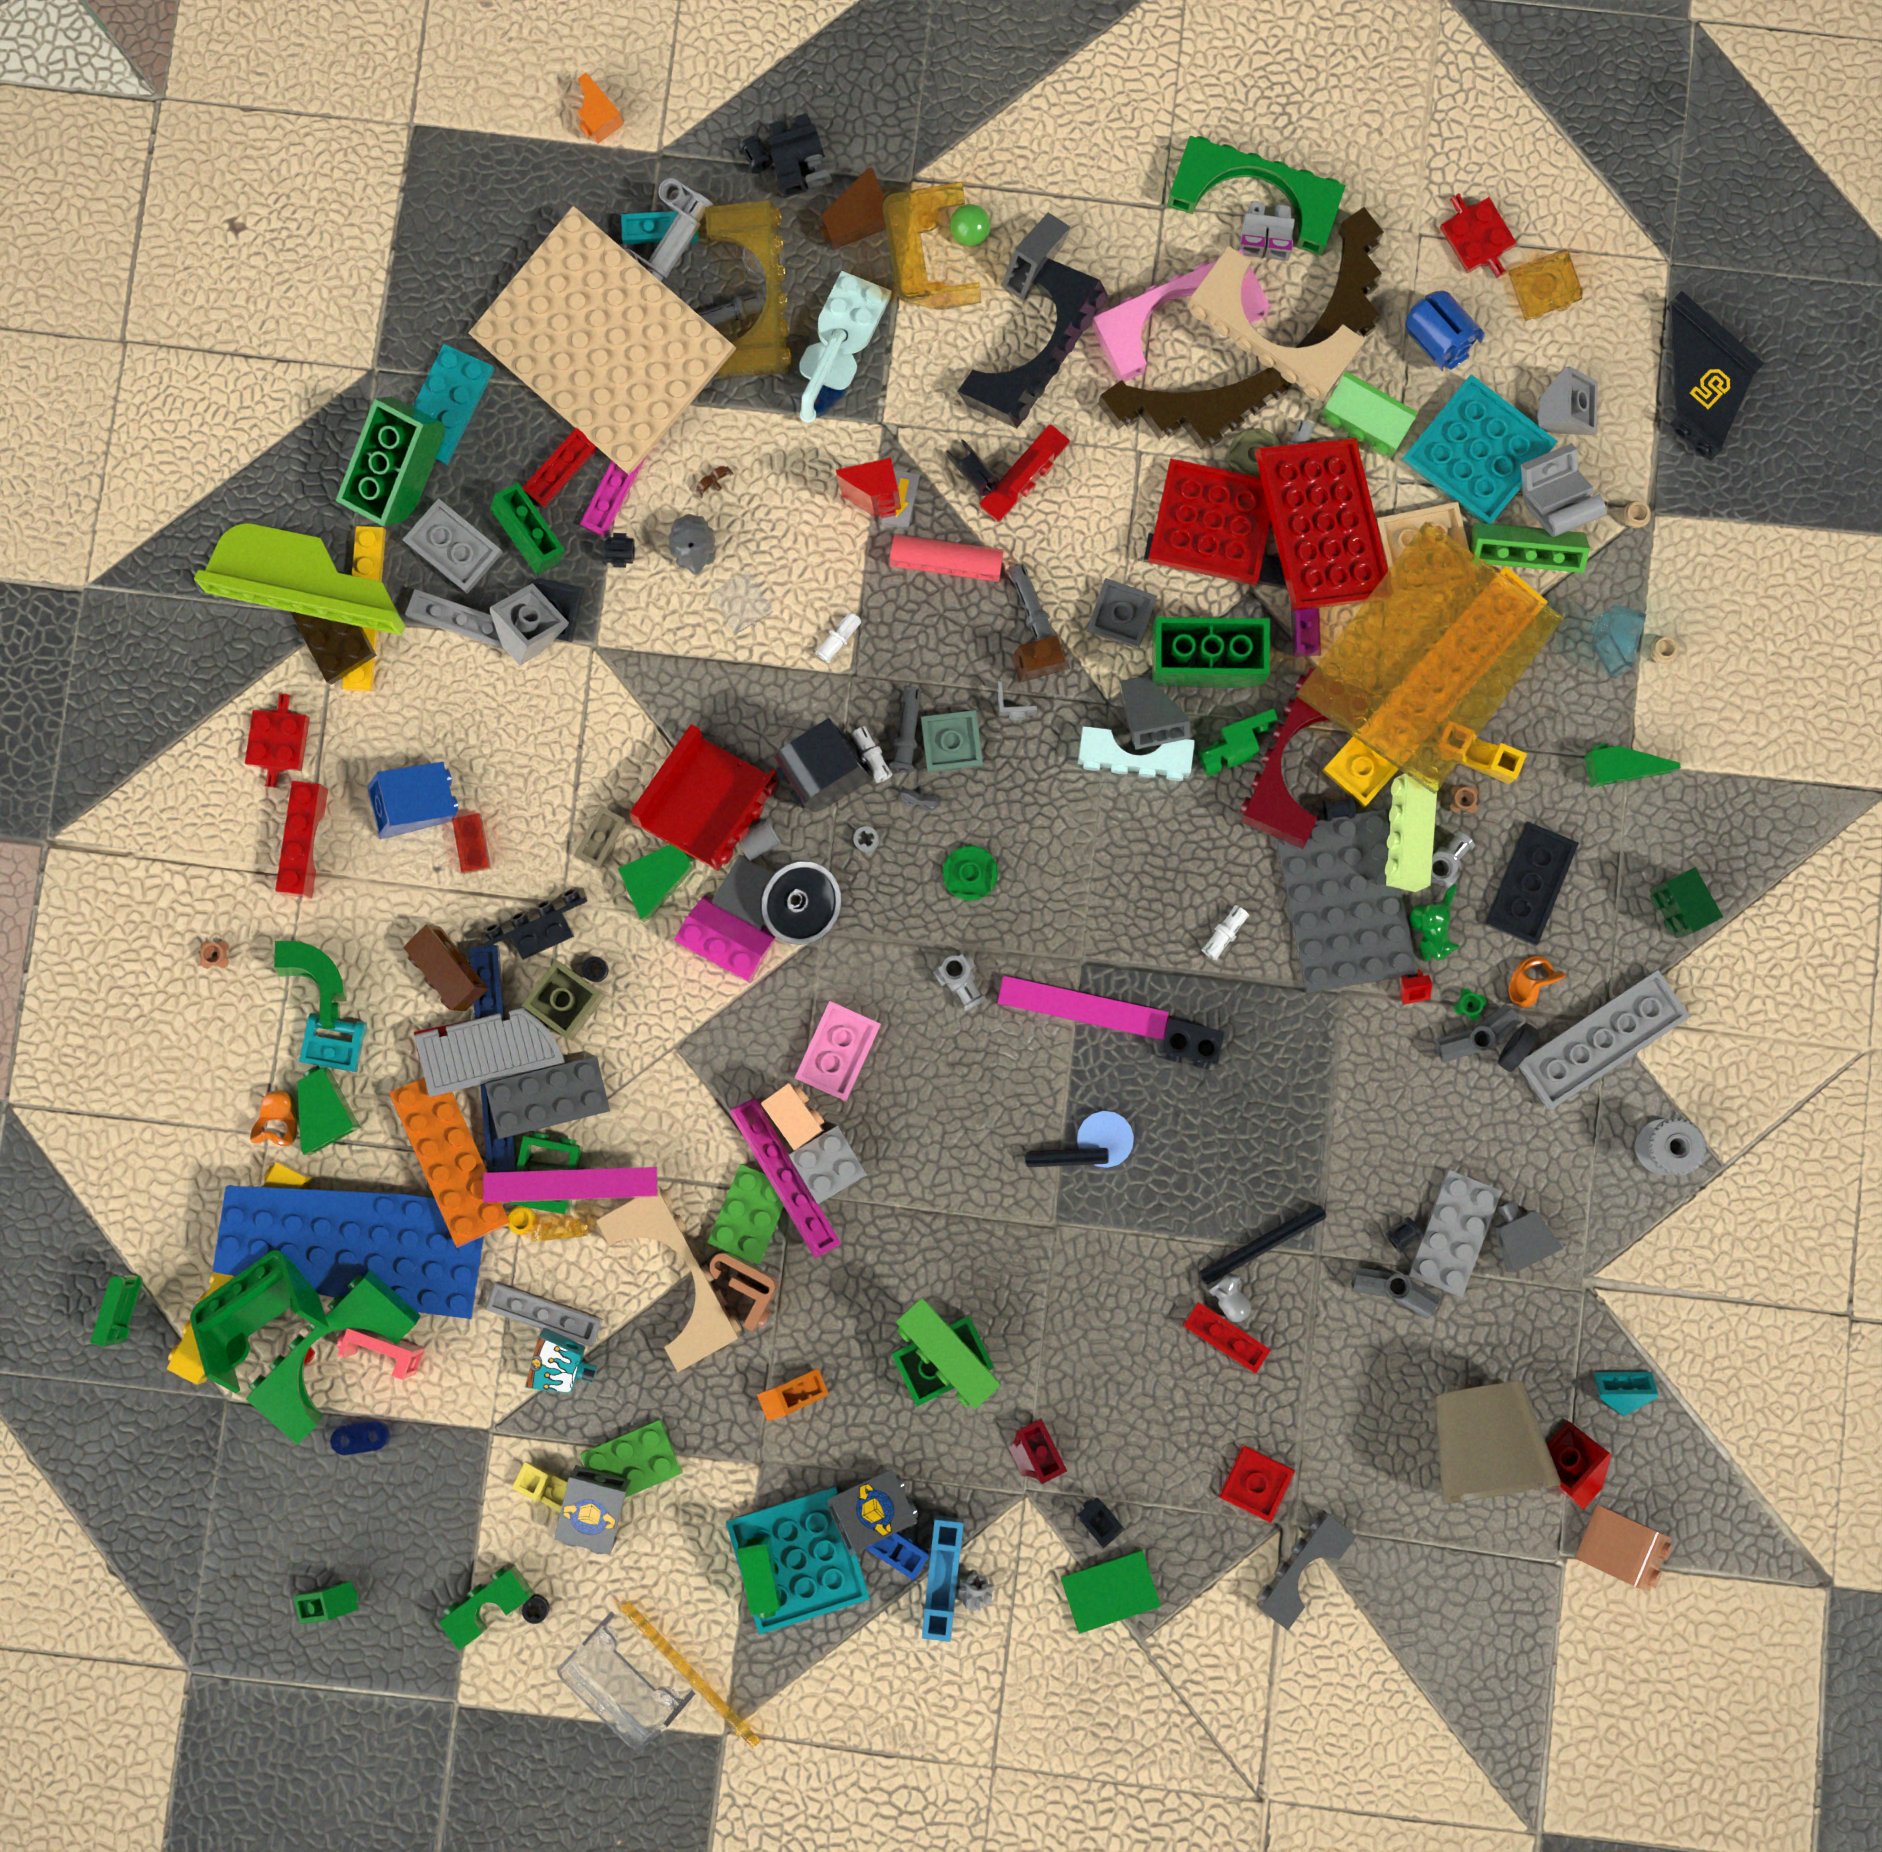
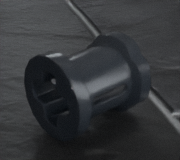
M751 136L743 140L738 146L739 153L746 157L750 164L749 169L753 174L764 171L772 163L770 155L765 154L761 148L758 136Z
M1351 793L1341 798L1329 799L1328 797H1323V814L1327 822L1332 821V818L1349 816L1350 818H1355V803Z
M1409 1216L1395 1230L1385 1233L1389 1242L1400 1254L1415 1239H1422L1424 1237L1419 1227Z

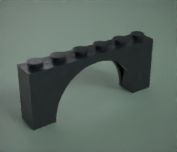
M1049 258L1033 280L1041 295L1052 301L1056 306V326L1048 344L1034 359L1011 371L984 373L972 369L957 391L967 406L1016 429L1028 417L1030 409L1037 399L1043 395L1045 387L1052 377L1058 373L1060 365L1067 355L1073 351L1077 340L1087 330L1092 318L1104 305L1108 296L1099 279Z

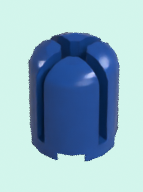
M1444 290L1431 292L1425 296V299H1420L1410 310L1405 323L1407 333L1442 372L1446 366L1452 370L1470 356L1467 352L1477 340L1482 343L1485 337V332L1454 297Z

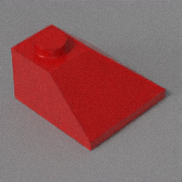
M1567 1421L1547 1443V1447L1561 1482L1560 1486L1555 1487L1584 1510L1602 1490L1612 1455L1570 1421Z

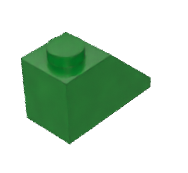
M352 1581L335 1583L293 1596L300 1624L329 1621L359 1609L357 1603L358 1594L353 1587Z

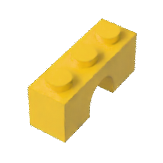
M1450 721L1442 726L1432 750L1435 754L1507 784H1511L1517 779L1527 753L1503 743L1495 745L1484 742L1474 736V731Z

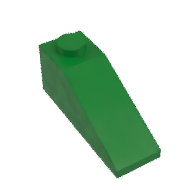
M1609 743L1592 746V751L1584 755L1591 788L1669 774L1681 768L1679 762L1622 746L1609 747Z

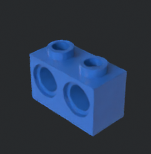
M897 1532L865 1548L913 1581L930 1556L929 1551L901 1532Z

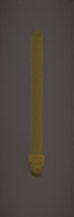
M627 1601L620 1610L736 1731L735 1735L738 1738L742 1737L752 1749L755 1748L761 1740L750 1729L751 1725L747 1721L744 1723L643 1615Z

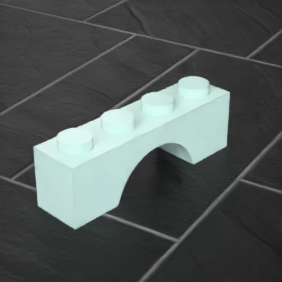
M1083 726L1078 764L1084 765V769L1099 771L1100 767L1111 768V772L1117 774H1128V771H1136L1142 777L1154 778L1156 774L1167 775L1166 779L1183 781V777L1188 778L1191 774L1195 740L1185 739L1162 744L1156 751L1150 754L1132 755L1117 745L1111 730Z

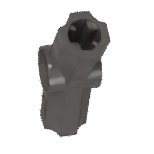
M1505 1003L1475 1028L1435 1039L1436 1050L1441 1062L1444 1063L1490 1050L1496 1042L1521 1023L1519 1016ZM1477 1032H1481L1486 1038L1483 1047L1476 1045L1474 1041V1036Z
M1355 1267L1352 1274V1292L1393 1298L1426 1319H1429L1435 1312L1441 1299L1411 1281L1406 1275ZM1395 1278H1399L1403 1283L1402 1290L1397 1294H1394L1390 1289L1391 1281Z

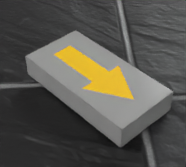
M894 470L901 509L896 510V516L883 518L881 524L909 530L920 475Z

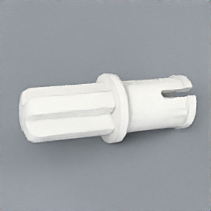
M849 612L834 631H829V637L815 653L829 664L843 645L846 646L848 644V638L861 624V619L856 614Z

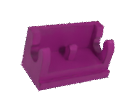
M1291 607L1293 657L1321 656L1319 608L1292 611Z

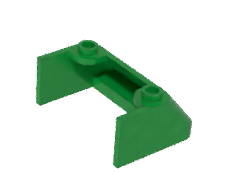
M271 1251L197 1303L190 1315L192 1329L206 1378L234 1393L240 1391L234 1368L242 1363L249 1354L250 1344L248 1337L291 1307L295 1314L325 1331L329 1328L317 1291L292 1260L281 1251Z

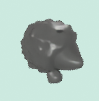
M686 514L674 520V525L671 527V533L668 537L671 556L677 558L676 564L679 567L687 568L692 574L698 575L705 565H709L715 560L713 552L716 550L713 529L708 526V522L705 521L703 516Z

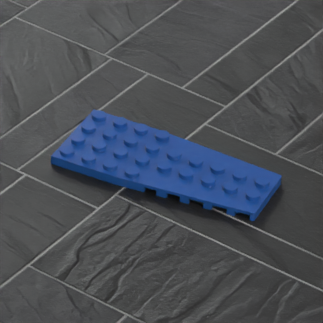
M228 1185L225 1188L213 1272L235 1277L269 1252L278 1250L292 1260L320 1295L335 1298L340 1293L344 1297L350 1290L347 1285L359 1273L364 1276L371 1270L418 1313L472 1319L484 1236L456 1248L434 1197L404 1193Z

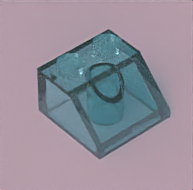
M1612 605L1606 612L1603 611L1599 618L1594 619L1590 629V634H1593L1591 644L1609 676L1614 679L1632 667L1646 618L1644 613L1618 605Z

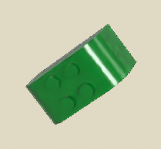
M393 396L374 398L335 501L383 527L406 520L421 498L445 434L444 423Z
M1155 618L1152 626V682L1156 685L1191 688H1246L1264 684L1270 675V618Z

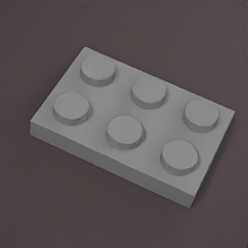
M439 498L403 538V541L466 594L470 592L503 553L500 548Z

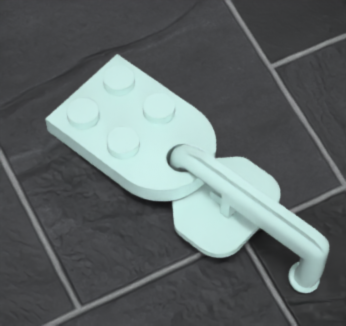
M841 271L818 319V336L821 342L808 346L800 360V372L804 377L810 379L802 395L800 411L802 421L810 423L816 418L814 402L822 385L842 390L851 384L857 371V364L852 354L861 351L870 342L891 298V290Z

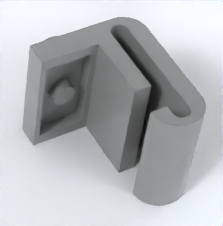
M1572 443L1521 464L1525 505L1552 537L1561 535L1606 515V506L1600 494L1594 497L1590 496L1594 494L1593 486L1578 471L1577 448Z

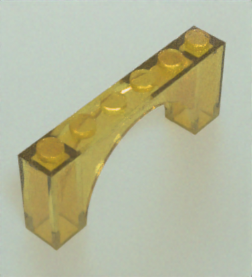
M770 200L705 207L707 236L713 241L736 243L752 251L762 265L767 283L766 301L759 319L745 335L731 342L737 349L717 371V375L723 379L788 373L787 365L791 364V355L789 348H786L785 337L789 336V326L787 320H784L783 309L787 308V298L785 292H782L781 281H785V270L783 264H780L779 253H783V242L781 236H778L777 228L778 225H781L780 210Z

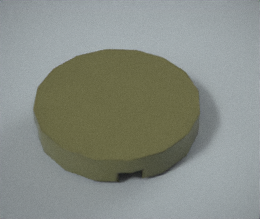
M1262 428L1247 429L1240 432L1234 437L1228 449V463L1231 471L1261 478L1255 451L1262 447L1281 446L1280 441L1273 433Z

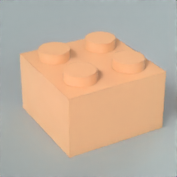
M788 1083L763 1101L761 1105L793 1150L796 1151L825 1132L822 1125L826 1122L815 1108L813 1110L808 1108L806 1102L809 1098L802 1088L798 1085L794 1087Z

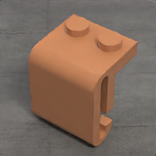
M724 1252L716 1255L710 1263V1272L714 1278L722 1277L726 1270L720 1265L721 1261L769 1287V1291H766L738 1275L732 1277L728 1284L730 1287L756 1300L743 1327L752 1332L758 1327L762 1328L772 1313L768 1307L778 1290V1279L773 1274L732 1253Z
M1596 1504L1575 1558L1634 1587L1650 1592L1651 1588H1656L1660 1581L1662 1572L1659 1571L1662 1561H1667L1671 1554L1673 1545L1670 1544L1672 1538Z

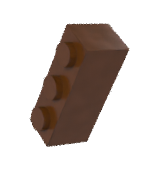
M426 924L403 947L409 954V961L423 972L425 982L431 988L436 989L441 996L442 1004L449 1010L467 1011L489 989L440 926Z

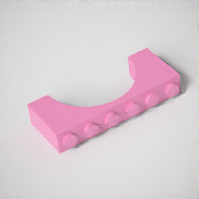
M1242 249L1238 250L1240 254L1245 256ZM1217 261L1210 264L1208 262L1201 263L1191 273L1186 275L1183 273L1177 274L1167 284L1162 286L1158 284L1153 285L1144 292L1145 294L1136 298L1134 296L1127 297L1120 302L1119 306L1112 309L1106 307L1095 314L1092 321V329L1118 381L1123 380L1126 382L1145 373L1147 363L1142 352L1141 331L1150 315L1158 307L1170 300L1192 296ZM1251 267L1244 277L1241 286V303L1250 324L1267 317L1271 307Z

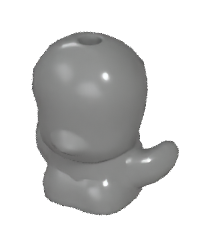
M1229 1273L1217 1281L1208 1291L1213 1296H1217L1219 1307L1230 1321L1241 1322L1250 1315L1251 1304L1247 1297L1238 1289L1241 1277Z

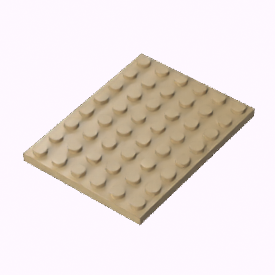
M574 206L469 331V334L569 423L582 431L595 446L629 475L638 467L737 349Z

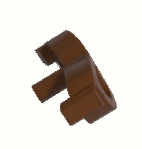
M720 466L714 469L709 476H705L700 480L696 493L702 499V494L712 484L717 491H720L722 487L717 481L729 474L734 475V473L728 466Z

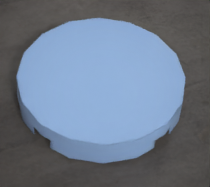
M1101 1111L1094 1113L1083 1121L1078 1130L1077 1144L1079 1149H1108L1109 1162L1107 1164H1096L1095 1166L1108 1168L1119 1165L1128 1157L1133 1148L1134 1136L1131 1126L1124 1117L1115 1112Z

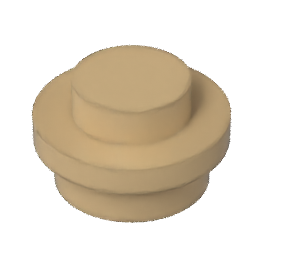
M1642 501L1628 503L1622 512L1625 524L1635 529L1644 527L1651 517L1648 505Z
M1669 636L1657 637L1650 645V655L1658 663H1670L1678 655V644Z

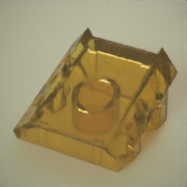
M1566 249L1509 270V276L1525 321L1541 318L1545 313L1553 310H1567L1572 303L1582 300L1583 287L1580 286L1570 257V251Z

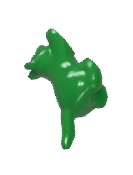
M1453 884L1446 890L1441 902L1416 906L1410 914L1409 921L1412 928L1420 930L1423 934L1420 954L1424 962L1430 961L1432 956L1436 961L1445 960L1454 950L1460 948L1459 945L1452 943L1448 936L1451 920L1450 906L1457 890L1456 884Z

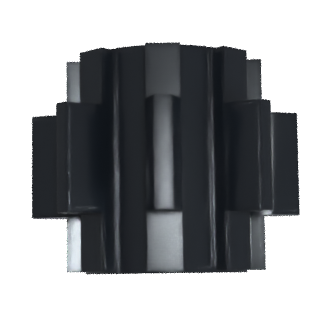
M613 533V537H606L604 546L605 561L618 568H626V563L633 564L635 558L634 538H628L627 533Z

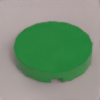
M974 845L962 846L953 851L947 857L943 867V882L947 890L956 898L964 901H978L988 896L995 888L998 879V868L993 857L984 848Z

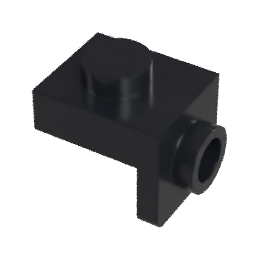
M1098 1497L1085 1502L1080 1508V1513L1076 1515L1078 1520L1084 1524L1103 1548L1125 1530L1123 1525Z

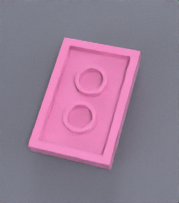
M829 1001L795 1079L847 1102L881 1024Z

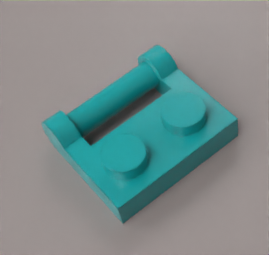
M310 1013L299 1062L357 1072L363 1040L367 1032V1023L335 1020V1029L326 1030L353 1034L352 1043L317 1037L318 1028L323 1029L319 1021V1014Z

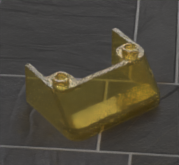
M963 182L894 193L886 197L883 202V213L896 292L898 297L906 303L935 310L981 303L979 282L951 287L944 282L928 283L920 233L933 231L938 226L940 221L938 209L965 204Z

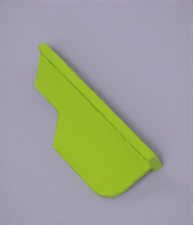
M249 523L236 525L221 536L205 571L198 570L194 577L198 585L208 594L402 635L406 627L384 584L379 581L338 573L322 539L318 537Z

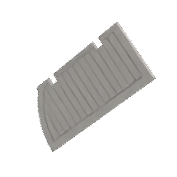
M525 1007L510 1010V1020L502 1021L501 1014L498 1013L447 1026V1036L440 1037L438 1029L414 1035L429 1097L565 1063L564 1057L551 1032L535 1016L527 1012Z

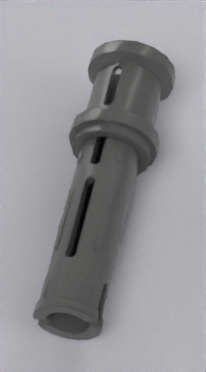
M758 289L757 293L745 297L735 296L732 302L697 312V314L711 326L737 318L744 321L747 319V316L760 312L764 314L769 312L762 289Z
M1022 564L1011 568L1009 574L1027 615L1026 626L1031 628L1035 641L1057 635L1053 633L1048 621L1050 618L1049 613L1043 611L1026 565Z
M904 687L898 737L893 740L892 744L895 749L893 762L889 764V769L904 773L914 771L912 759L913 752L917 749V743L914 738L922 693L920 688Z

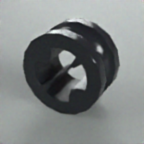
M593 956L584 961L582 973L589 981L601 982L608 976L609 967L602 958ZM593 962H596L598 966L601 964L603 969L599 970L598 977L588 973V970L592 968L591 964Z
M541 1595L532 1596L522 1607L523 1618L531 1624L542 1622L550 1611L548 1600ZM540 1603L543 1607L540 1612L543 1614L541 1616L537 1613L531 1615L529 1610L532 1607L529 1604L538 1605Z

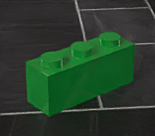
M517 482L496 493L490 509L535 574L539 575L558 565L565 549Z

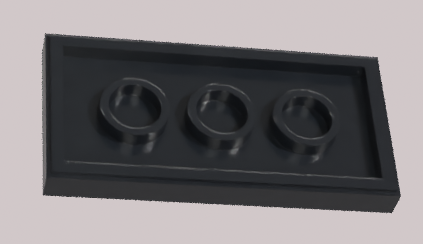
M1526 821L1486 916L1484 925L1537 946L1579 843Z

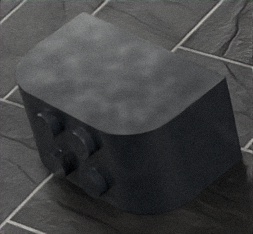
M827 718L785 745L775 755V759L779 764L775 769L782 780L786 781L788 785L791 784L794 788L790 791L798 806L801 805L803 809L808 808L812 812H818L827 808L873 780L846 734L830 718Z

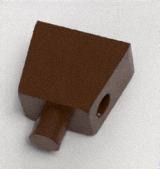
M1058 635L1022 644L1012 655L1019 683L1070 669L1063 643Z

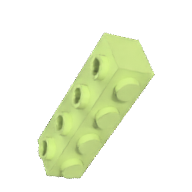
M1408 771L1395 778L1392 783V808L1389 812L1391 824L1390 835L1387 839L1389 851L1388 861L1385 866L1387 886L1417 892L1429 887L1431 884L1438 779Z

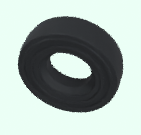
M1528 1023L1523 1024L1502 1050L1498 1064L1509 1072L1516 1069L1532 1049L1539 1031Z

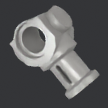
M1459 830L1453 833L1454 837L1445 848L1439 847L1432 855V867L1434 863H1439L1444 867L1445 871L1441 877L1435 875L1432 869L1431 883L1438 884L1439 886L1444 885L1447 889L1459 877L1456 874L1461 866L1459 860L1469 849L1473 850L1476 846L1472 839Z
M968 952L946 958L942 966L933 972L941 986L946 984L951 992H957L964 1004L963 1010L965 1012L986 1000V997L981 996L973 982L976 977L971 969L976 966ZM952 962L959 963L963 969L962 973L956 977L950 976L946 971L948 964ZM965 988H967V990L969 991V993H970V995L972 996L973 999H971V998L969 997V995H968V993L966 992Z

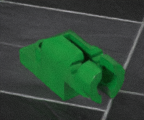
M1271 709L1221 728L1219 736L1222 742L1218 740L1198 752L1206 776L1209 777L1219 773L1222 769L1220 762L1230 769L1251 761L1260 750L1253 732L1256 731L1257 735L1272 730V725L1278 719L1275 710Z

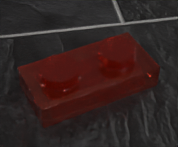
M477 813L452 818L461 873L468 874L491 869L482 815Z

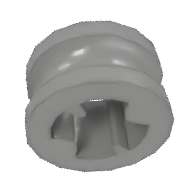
M863 826L855 832L853 841L859 850L870 852L877 848L879 836L873 828ZM863 832L867 835L873 834L874 840L871 839L872 845L859 844V839H862L860 835Z

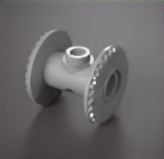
M1682 1118L1658 1119L1647 1123L1639 1131L1635 1141V1152L1641 1165L1651 1173L1657 1175H1686L1696 1170L1703 1162L1706 1155V1141L1701 1130L1689 1120Z

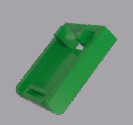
M131 1274L110 1278L90 1343L105 1347L124 1343L125 1338H128L131 1329L128 1327L143 1282L140 1275Z

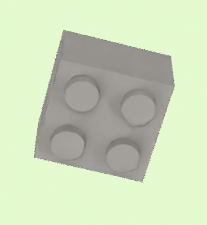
M839 1126L834 1127L789 1154L790 1159L817 1204L824 1202L868 1175Z

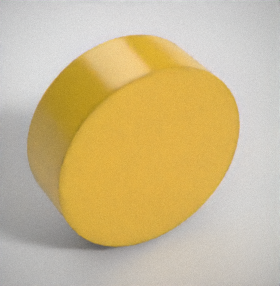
M517 1206L507 1216L510 1222L508 1228L515 1234H527L536 1226L537 1217L531 1208Z

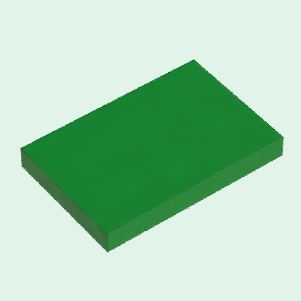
M1142 1549L1060 1576L1079 1634L1161 1607Z

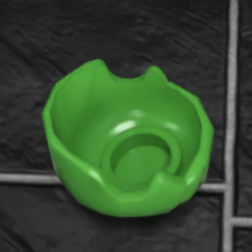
M966 204L960 206L950 219L952 237L960 245L967 247L980 245L990 233V219L987 212L979 205Z

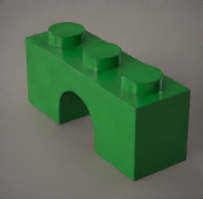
M515 1565L509 1570L503 1566L490 1576L493 1580L490 1584L483 1587L480 1583L467 1593L469 1597L467 1601L461 1605L456 1601L443 1611L445 1617L438 1623L458 1651L487 1629L480 1615L483 1604L494 1603L507 1616L535 1594Z

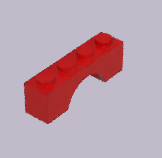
M292 781L275 889V892L282 895L312 899L316 876L313 860L314 840L319 822L325 816L328 789L321 784Z

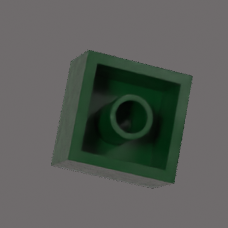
M1696 867L1677 874L1649 889L1652 894L1650 895L1652 904L1657 910L1662 912L1667 931L1674 935L1676 939L1695 933L1723 918Z

